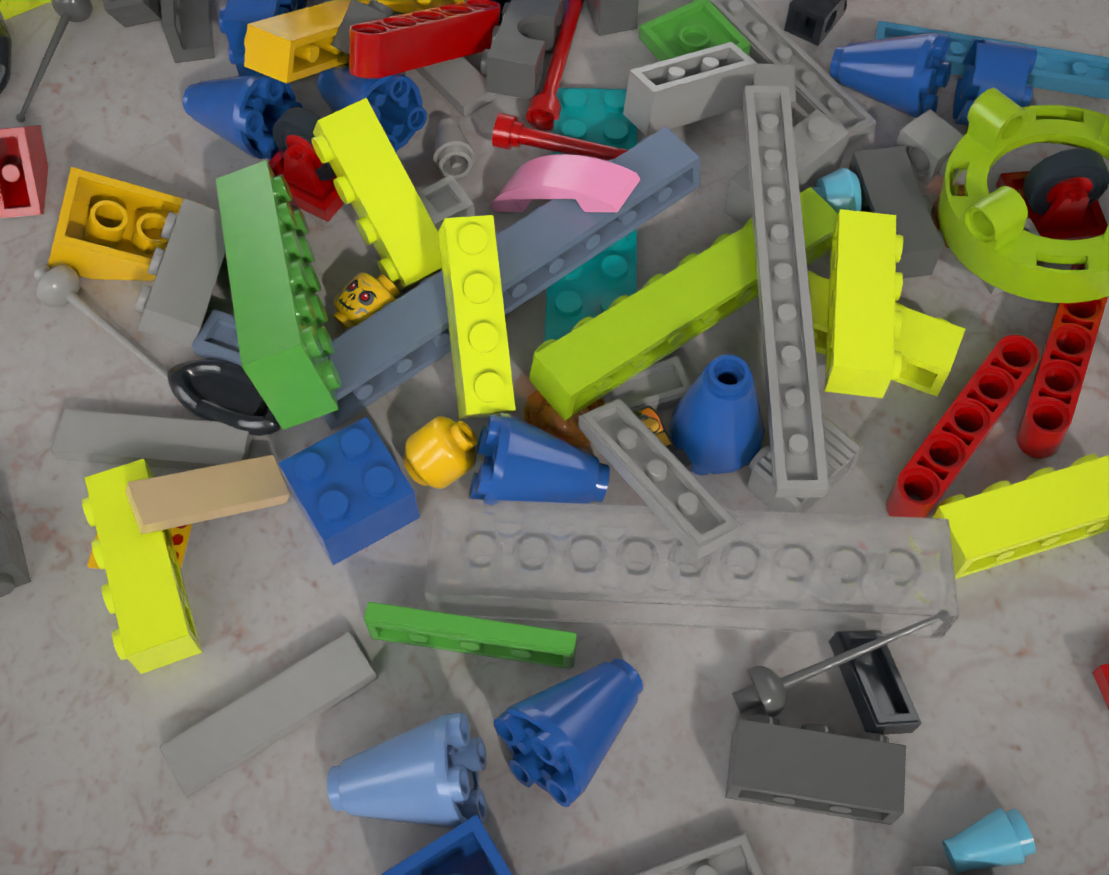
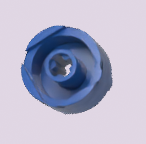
M973 39L967 48L962 65H967L963 78H958L952 111L953 119H956L955 124L969 126L967 115L970 107L983 92L990 88L998 89L1020 107L1029 106L1032 99L1033 86L1026 85L1028 74L1032 72L1036 62L1037 48Z

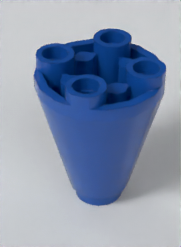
M925 33L849 43L846 47L838 46L832 57L830 75L833 79L839 80L841 85L909 116L917 118L929 109L936 113L939 87L945 88L951 74V62H944L949 50L950 35Z
M338 65L322 71L318 77V90L333 113L367 98L395 152L405 146L415 132L422 129L426 123L427 112L422 107L423 100L419 87L411 78L404 74L398 73L383 78H361L350 74L349 65Z
M262 73L201 81L190 85L183 95L184 110L192 119L251 157L271 160L278 153L279 148L273 138V126L285 111L295 107L303 108L300 102H296V96L289 83H283Z
M721 355L711 361L673 409L668 428L669 435L677 449L683 448L692 462L691 471L694 474L703 476L710 473H733L749 465L761 449L765 429L753 375L747 363L738 356Z
M499 412L497 416L490 415L487 426H482L477 454L485 455L484 461L480 466L479 473L474 472L469 490V501L477 502L480 509L494 511L589 505L591 501L598 503L603 501L608 488L610 467L608 464L599 463L598 457L511 414Z
M616 658L610 663L603 662L511 705L494 719V727L497 733L505 741L513 756L508 765L515 778L526 787H531L536 783L540 788L548 792L561 806L569 807L585 792L639 700L638 695L643 691V682L637 671L622 659Z

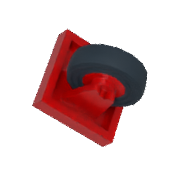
M300 107L290 108L285 111L273 126V138L279 151L268 163L275 177L281 174L284 176L292 195V201H289L290 204L329 222L344 202L335 188L334 179L337 176L330 163H322L312 145L311 139L315 137L313 134L317 120L322 118L307 109Z
M1085 148L1060 151L1043 159L1030 171L1000 174L996 183L997 189L1002 186H1008L1021 195L1027 206V218L1031 219L1040 236L1057 240H1083L1103 235L1106 232L1108 224L1098 199L1108 189L1109 171L1103 157L1098 152Z

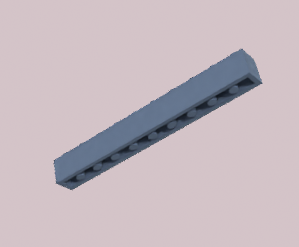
M665 126L655 134L643 138L636 146L616 159L608 161L636 172L641 179L618 212H584L576 199H552L546 204L536 207L529 215L509 228L500 230L496 234L505 315L699 188L700 157ZM443 271L424 279L417 287L397 300L385 304L380 311L360 324L348 328L341 336L332 341L335 353L328 355V358L336 366L342 387L335 389L339 410L321 416L331 430L451 352Z

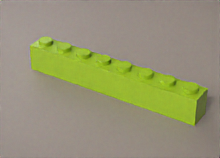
M811 187L800 193L807 266L831 251V237L838 217V213ZM752 217L745 223L743 228L732 235L729 233L721 235L713 242L710 248L699 255L696 253L689 254L674 270L665 275L662 273L656 274L646 282L641 290L631 296L625 294L618 297L603 313L594 318L591 316L583 318L573 327L570 333L557 341L549 339L536 349L533 354L529 381L564 421L758 298Z

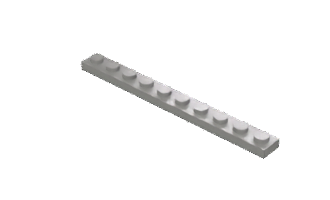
M789 85L745 86L743 107L774 498H826L829 491V480Z

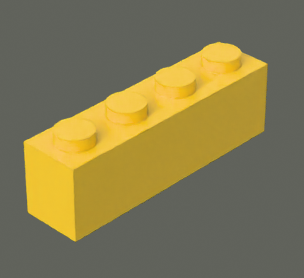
M333 0L247 24V33L244 38V66L287 84L348 63L349 56L331 45L351 1Z

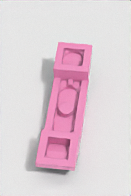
M571 154L547 155L530 160L518 168L490 207L494 212H524L532 199H576L584 212H618L641 179L636 172L605 160Z

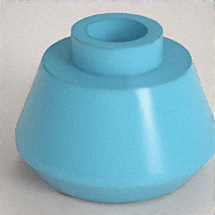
M840 168L819 178L816 187H811L838 214L840 209L861 211L860 183L857 175L847 168Z

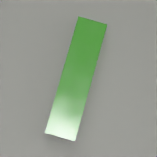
M374 602L367 603L364 621L370 637L375 640L565 669L574 668L577 633Z

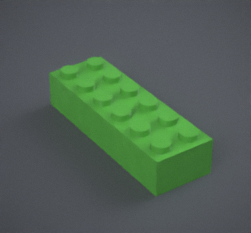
M265 160L216 178L242 368L283 430L339 410L335 389L342 387L335 364L328 358V355L334 354L335 351L327 329L321 324L327 322L328 317L318 294H315L321 291V285L314 267L311 264L309 265V263L315 262L312 247L307 237L304 236L310 232L301 209L293 210L289 201H292V195L284 176L281 174L275 177L268 161Z

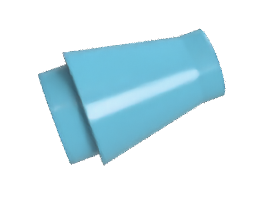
M997 808L957 835L942 840L946 857L956 874L968 870L1024 864L1026 856L1036 853L1035 843L1023 816L1015 808L1006 812L1001 808Z

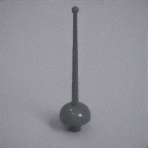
M51 0L55 12L61 18L21 112L16 115L18 122L25 121V113L69 21L82 22L90 17L93 6L89 0Z
M940 610L938 615L782 678L768 667L753 666L747 669L753 685L732 693L740 714L763 705L767 716L776 717L782 712L786 703L785 689L937 621H947L950 614L947 610Z

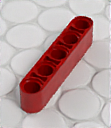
M466 0L351 25L349 27V72L361 78H383L483 52L485 48L490 49L493 29L495 25H499L501 5L490 0Z
M1073 264L1070 270H1085V264ZM1108 297L1086 302L1057 304L1016 437L1019 448L1033 458L1043 459L1053 456L1057 453L1074 416Z
M1008 335L996 344L900 472L886 500V510L896 523L906 527H915L928 519L1015 399L1040 358L1037 346L1029 338L1021 335ZM958 426H961V427L967 429L969 432H967V431H965V430H962V429H961L960 427H958ZM932 459L940 460V461H942L946 466H942V465H940V464H937V463H936L934 460H932ZM906 492L916 494L922 501L910 498Z

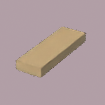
M274 455L131 481L127 483L126 495L141 534L286 504L290 496Z

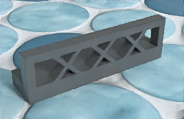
M161 0L162 28L174 62L182 63L215 58L211 0Z

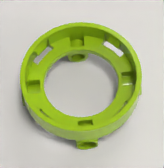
M990 88L974 101L969 109L967 133L961 138L949 157L939 196L938 220L941 232L950 250L968 270L980 279L1019 297L1050 303H1077L1108 297L1109 225L1105 234L1083 240H1057L1032 234L1023 230L1028 210L1021 195L1008 186H1002L989 194L987 177L990 169L1002 156L1013 149L1032 143H1053L1092 149L1109 160V116L1074 106L1036 105L1020 107L998 89ZM966 169L965 196H958L959 185L954 184ZM1037 260L1054 264H1085V270L1046 268L1038 266Z

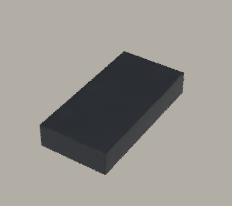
M881 630L837 631L828 642L834 656L881 638L883 634ZM887 644L839 665L865 732L882 735L913 733L922 724Z

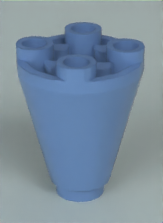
M454 712L442 715L342 761L341 765L332 766L327 778V791L331 806L337 812L346 811L347 814L352 816L452 829L476 814L481 822L484 823L487 818V805L483 790L479 788V771L485 770L487 765V755L483 739L481 737L471 738L469 723L465 713Z

